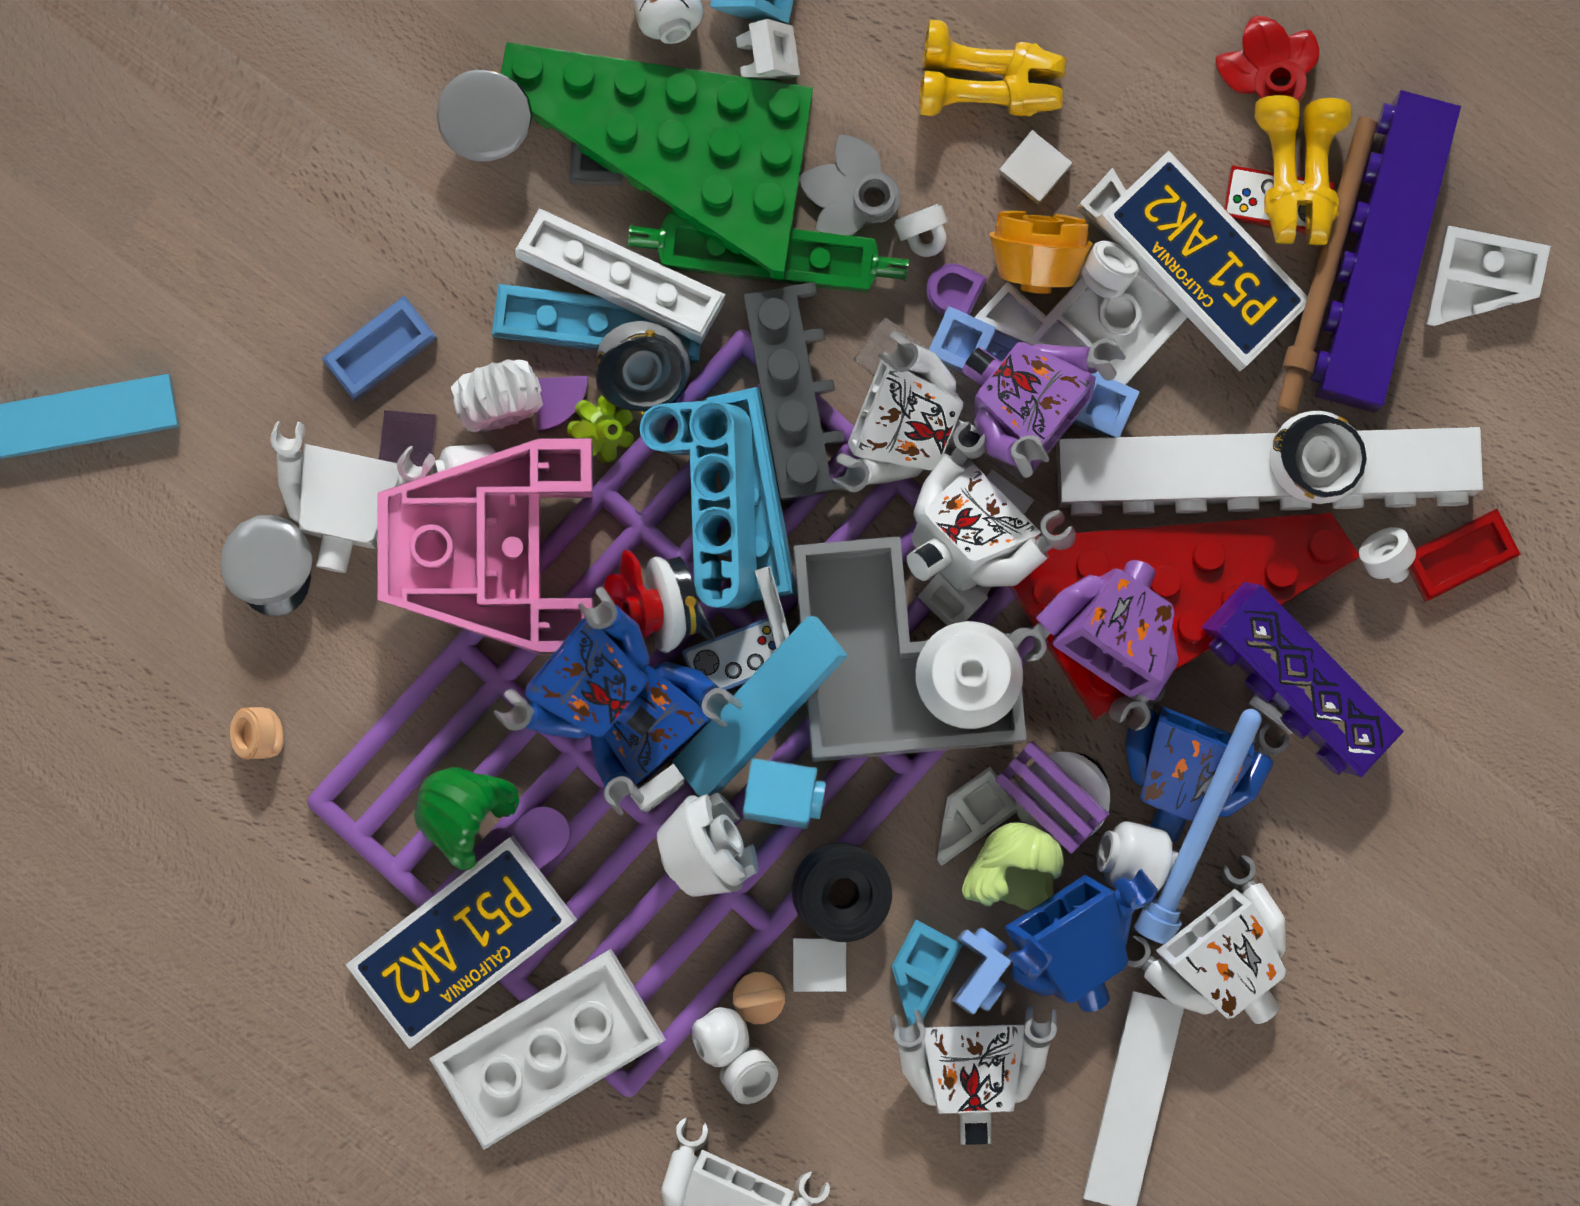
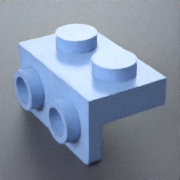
M978 928L974 934L969 930H964L956 940L982 959L955 995L952 1002L970 1014H974L979 1007L984 1011H989L1006 987L998 979L1011 962V960L1002 955L1007 945L983 928Z

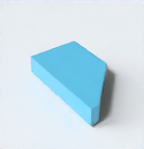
M915 920L891 965L909 1027L916 1021L914 1010H919L922 1019H924L963 945L918 920Z

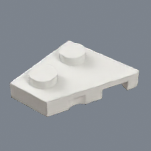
M1445 226L1425 324L1436 326L1463 317L1495 310L1496 308L1539 298L1551 246Z

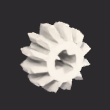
M507 359L500 363L492 362L488 366L475 368V371L463 374L451 386L454 398L452 403L456 415L459 416L463 427L467 431L474 433L479 431L486 433L493 429H503L511 424H518L523 419L531 418L543 406L540 394L542 390L538 377L533 373L528 361L520 359L515 361Z

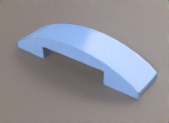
M948 306L929 350L936 353L944 365L963 374L962 368L965 362L978 347H981L1002 362L1019 341L995 331V326ZM1096 372L1092 374L1096 377L1093 398L1072 424L1110 438L1120 437L1140 391L1115 380L1107 381Z

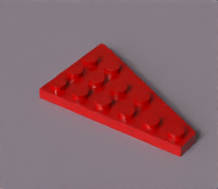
M1332 513L1076 533L1075 542L1070 548L1065 550L1051 548L1047 552L1049 558L1019 584L1008 587L1035 627L1039 623L1036 617L1062 590L1086 576L1094 575L1100 577L1113 569L1124 570L1125 564L1132 560L1149 564L1156 572L1151 590L1170 602L1175 611L1172 629L1177 648L1178 664L1173 671L1174 673L1211 650L1208 645L1213 639L1201 627L1243 582L1262 585L1283 606L1357 561L1359 554ZM1050 634L1045 639L1047 648L1094 721L1110 711L1111 704L1115 699L1127 696L1052 645L1054 635Z

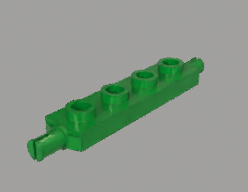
M668 213L662 223L661 229L630 225L627 245L628 247L658 250L661 265L672 270L794 285L816 283L818 288L867 294L875 282V277L907 281L909 259L878 256L877 244L873 238L791 229L784 279H773L769 276V271L742 253L739 255L726 248L719 238L706 235L681 217Z

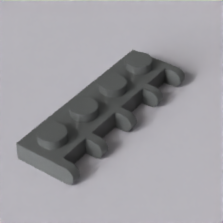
M805 283L744 294V303L781 501L846 490L832 483L825 446L844 442L843 431L822 433L815 396L835 391L834 381L830 379L813 382L806 344L826 340L824 329L803 331L798 299L809 298L817 295L816 283Z

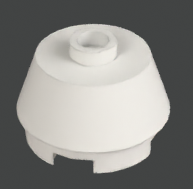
M958 622L942 628L926 642L916 664V685L924 705L939 720L958 728H981L1000 720L1012 709L1022 688V662L1013 643L996 628L980 622Z
M715 793L711 796H708V794L700 797L688 796L657 832L658 847L665 871L686 894L692 897L739 891L742 888L743 882L758 872V860L754 845L751 844L744 848L740 833L734 825V822L741 818L733 806L720 793Z

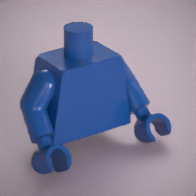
M1143 869L1138 870L1131 881L1124 877L1115 881V887L1117 888L1115 892L1087 875L1074 881L1005 926L1007 934L1018 949L1017 953L1013 951L1008 955V958L1013 962L1011 969L1012 978L1017 983L1040 996L1045 997L1053 994L1065 1003L1078 1001L1080 1008L1085 1012H1093L1105 1007L1110 1001L1105 982L1123 971L1128 963L1125 945L1128 942L1132 914L1135 909L1144 907L1154 899L1158 892L1157 887Z

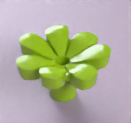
M602 395L598 398L597 407L585 399L576 404L575 412L582 420L570 422L567 426V434L572 439L591 438L593 457L598 452V458L601 463H610L617 457V446L622 449L632 446L634 436L630 432L625 431V426L629 425L633 418L629 410L622 408L616 410L617 406L608 402Z

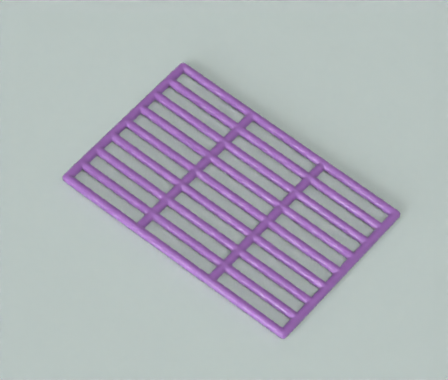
M747 330L737 331L672 403L701 401L743 355L756 365L750 332ZM815 395L821 425L829 432L843 431L844 442L842 444L844 445L828 461L830 478L843 477L848 467L836 461L838 455L843 453L855 459H860V457L853 455L847 444L854 425L820 395ZM675 417L670 419L665 426V439L678 426ZM640 436L593 487V498H583L541 543V574L602 508L607 510L626 528L562 598H591L596 592L595 590L604 584L606 577L613 574L621 565L623 550L633 552L641 542L657 557L665 560L681 557L689 570L694 584L693 533L680 547H677L656 528L661 520L691 489L690 459L651 502L639 512L618 491L655 451L648 447ZM913 478L878 484L825 543L856 540L897 494L915 508L922 487ZM826 494L793 499L783 510L787 537ZM728 519L723 520L718 526L717 536L727 527ZM916 520L900 537L903 565L907 561L908 554L917 549L911 539L917 525ZM731 578L727 581H721V591L731 588ZM996 587L967 622H980L990 625L1015 598L1009 587ZM797 594L780 598L784 616L798 603ZM918 596L907 607L909 636L932 611ZM702 601L699 602L709 622L719 612L737 629L768 618L766 608L755 617L745 607L735 610L711 607ZM462 629L317 786L307 800L308 807L417 908L467 870L456 868L436 891L432 893L410 872L435 845L423 835L422 831L419 830L395 858L372 835L499 697L512 708L514 707V704L504 696L507 690H515L525 701H531L525 696L526 691L514 680L538 654L516 647L498 667L476 647L484 636ZM698 634L685 636L680 644L669 653L656 649L650 656L649 664L656 666L665 661L673 663L682 653V650H685ZM1031 636L1024 638L1018 646L1022 667L1028 662L1023 660L1024 656L1032 650L1034 645ZM462 661L484 683L355 822L333 800ZM808 717L768 761L793 764L811 745ZM527 728L517 731L511 730L473 773L497 777L538 732ZM542 734L561 754L522 795L515 814H510L509 817H502L473 849L476 863L512 835L506 828L531 809L541 807L577 767L600 789L569 822L571 830L570 842L561 855L540 870L545 878L554 871L606 814L611 806L605 800V786L594 765L590 735L583 739ZM947 750L919 752L912 758L907 754L878 756L897 775L835 843L844 842L860 847ZM870 757L840 759L820 780V782H826L822 809ZM687 781L684 782L685 786L648 813L641 811L630 796L631 794L622 798L620 807L639 824L566 903L577 921L498 981L521 1003L540 992L526 978L654 838L657 839L659 828L688 796L696 793ZM748 783L729 802L741 818L734 822L735 826L744 818L743 811ZM809 818L808 825L812 822L814 818ZM780 825L756 851L758 872L747 878L739 891L717 894L634 985L646 1005L732 909L755 929V932L662 1033L666 1039L663 1043L644 1053L628 1072L621 1067L604 1077L622 1096L632 1097L644 1086L692 1033L694 1022L704 1017L721 1001L798 916L793 904L792 891L771 914L750 897L747 892L804 829ZM667 872L581 966L609 949H612L616 957L620 955L680 889Z

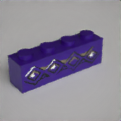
M1243 582L1201 627L1213 639L1208 645L1210 649L1227 665L1233 666L1237 663L1249 676L1244 681L1246 686L1264 702L1268 703L1272 699L1285 712L1280 717L1285 726L1301 739L1308 736L1320 748L1316 753L1317 758L1333 773L1340 775L1342 772L1362 778L1404 732L1262 585Z

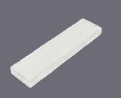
M540 208L515 249L517 259L699 344H702L725 303V294Z
M1135 991L1131 992L1082 1195L1083 1199L1110 1206H1137L1184 1008L1176 1006L1166 999Z

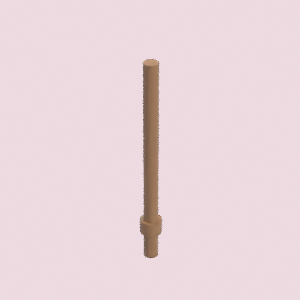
M1359 117L1357 119L1337 190L1339 216L1332 223L1327 244L1321 247L1294 346L1287 348L1282 369L1286 371L1276 409L1287 414L1297 413L1306 378L1312 377L1318 358V354L1314 352L1378 124L1377 121L1371 118Z

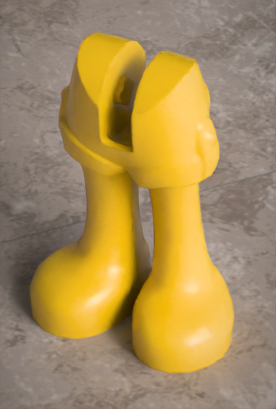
M929 19L922 69L970 70L1003 75L1004 79L1003 81L962 80L946 77L941 72L924 70L920 83L919 115L932 117L940 113L946 105L963 102L1008 106L1009 114L1031 117L1037 112L1062 109L1064 95L1062 88L1048 84L1029 83L1028 77L1039 79L1063 78L1066 73L1067 58L1045 51L1038 44L1027 42L1016 43L1014 50L967 47L951 39L949 27L945 22Z
M1284 95L1268 96L1259 99L1255 103L1254 117L1257 124L1269 136L1274 159L1273 188L1265 192L1264 213L1270 219L1275 242L1282 244L1294 243L1298 219L1297 205L1306 206L1307 244L1326 245L1331 233L1332 223L1339 216V198L1337 192L1330 189L1329 149L1334 136L1350 124L1352 120V106L1343 99L1322 98L1309 103L1303 111V133L1306 145L1305 180L1302 185L1297 182L1295 159L1296 131L1300 117L1299 102L1293 97Z

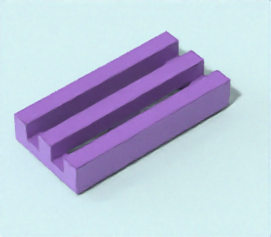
M1031 741L995 779L1015 801L1071 854L1110 815L1034 741ZM1031 758L1093 816L1088 822L1084 821L1026 765ZM1017 773L1078 831L1075 836L1069 833L1013 779Z

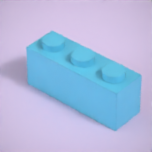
M752 758L743 811L744 819L807 829L809 818L820 819L826 782L815 781L817 768Z

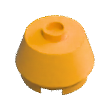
M1026 211L998 212L995 231L989 233L999 278L1021 284L1020 290L1041 294L1051 293L1052 287H1070L1075 285L1083 268L1084 261L1093 247V243L1088 241L1089 224H1086L1084 219L1061 214H1053V217L1026 215Z

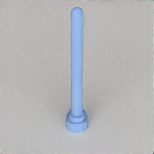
M1247 709L1242 712L1159 898H1154L1150 905L1142 907L1134 925L1135 929L1152 941L1166 944L1178 933L1182 922L1179 919L1181 911L1177 907L1261 724V715L1255 709Z

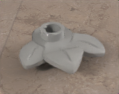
M838 136L835 147L836 164L818 166L800 175L799 183L807 198L823 209L816 224V231L852 236L866 223L879 224L889 220L899 207V188L890 176L882 173L877 151L871 145L853 136ZM869 191H878L883 195L884 201L878 207H871L866 204L864 196Z

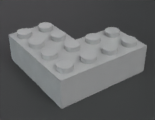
M900 536L794 546L800 624L807 616L818 617L848 655L839 667L807 699L812 762L1022 744L1027 740L1022 688L1016 703L1004 717L993 724L981 728L965 729L946 724L935 717L924 705L918 693L915 672L918 657L927 641L910 642ZM1004 634L1008 639L1011 634Z

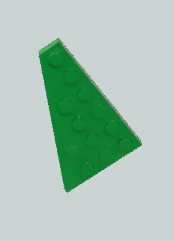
M506 42L500 74L511 78L523 88L530 99L532 117L536 123L547 130L552 128L578 145L580 152L612 173L622 174L627 178L630 185L641 192L646 190L672 207L673 213L706 235L719 238L723 245L735 254L739 255L742 253L769 271V276L773 279H784L813 87Z

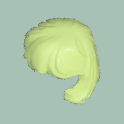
M1009 823L1001 826L986 839L976 861L969 868L962 887L963 897L985 906H991L998 901H1004L1030 911L1054 895L1053 878L1055 880L1061 877L1064 865L1059 843L1048 833L1026 823Z

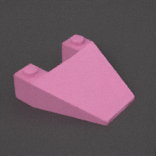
M536 439L377 493L378 600L538 655H553L584 618L578 605L582 602L586 608L591 609L594 608V602L592 598H541V498H593L592 439Z

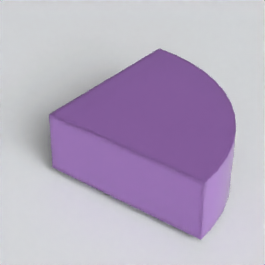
M588 376L538 378L543 406L537 411L538 432H547L559 428L575 415L576 404L586 398Z

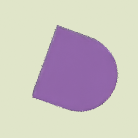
M945 264L937 268L929 277L926 287L927 301L930 307L943 317L948 306L970 315L987 281V277L960 264Z
M550 807L531 809L506 828L519 842L539 870L566 850L571 837V830L567 819L559 811Z

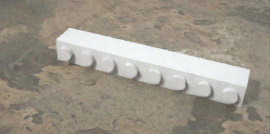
M1480 427L1357 431L1365 444L1367 456L1363 478L1352 493L1336 502H1332V508H1362L1366 499H1384L1385 507L1388 508L1416 506V498L1436 497L1438 506L1469 504L1468 497L1475 496L1483 490ZM1277 433L1060 439L1056 445L1058 508H1071V516L1102 515V507L1123 506L1124 515H1147L1155 513V505H1175V513L1193 514L1207 512V504L1227 503L1229 512H1251L1259 510L1260 502H1280V510L1284 511L1311 509L1312 503L1291 496L1279 485L1273 475L1270 465V451L1273 439Z

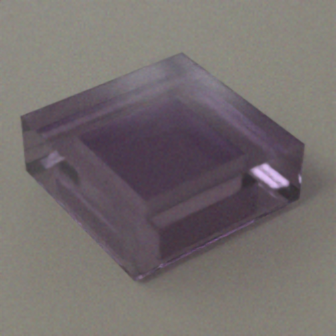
M384 410L379 460L397 463L404 451L409 446H413L410 459L414 465L422 467L429 453L434 456L437 416L433 414Z

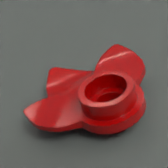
M1254 16L1249 20L1244 29L1242 39L1243 50L1227 52L1216 57V67L1221 78L1235 92L1257 94L1259 99L1268 96L1284 95L1293 97L1299 102L1307 89L1306 76L1318 64L1320 48L1311 30H1302L1289 37L1277 21L1264 16ZM1276 78L1290 80L1285 86H1276L1271 81Z
M623 550L620 574L608 575L604 581L603 588L607 591L613 603L638 623L643 638H648L651 632L660 631L663 626L664 612L662 601L656 589H646L644 587L641 566L636 556L630 550Z

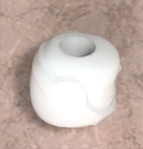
M723 1007L715 1008L704 1017L696 1020L692 1026V1041L698 1055L704 1062L714 1067L729 1065L738 1056L747 1052L749 1048L747 1025L735 1010Z

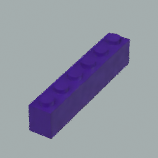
M1400 90L1392 104L1384 103L1382 106L1376 133L1384 136L1379 154L1370 153L1364 171L1363 182L1371 185L1366 203L1358 201L1352 217L1350 232L1358 233L1353 253L1349 251L1344 252L1338 270L1337 281L1343 282L1345 285L1340 302L1332 300L1326 316L1324 331L1331 332L1332 334L1327 352L1319 350L1317 353L1318 358L1313 376L1311 377L1312 381L1319 382L1315 397L1374 413L1384 405L1461 109L1459 105Z

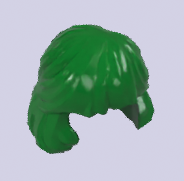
M460 767L444 769L435 772L422 783L414 811L415 823L423 835L445 854L453 866L462 870L472 869L477 864L473 852L475 836L486 814L491 811L497 818L509 817L510 814L514 815L520 802L519 792L513 783L501 778L475 774Z

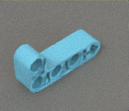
M713 400L666 403L652 406L645 412L640 423V434L645 444L651 449L681 456L690 455L694 586L696 594L703 603L711 607L735 610L744 608L752 602L757 591V577L755 574L757 559L753 441L750 417L738 406ZM721 414H725L728 420V428L725 435L717 439L713 431L714 422ZM675 417L678 423V433L675 439L668 443L664 434L665 426L670 419ZM723 466H726L730 474L729 484L722 492H719L715 484L716 474ZM728 519L732 528L731 537L724 545H721L717 538V529L723 520ZM718 556L732 557V562L722 560L719 562ZM731 578V588L721 591V581H727Z

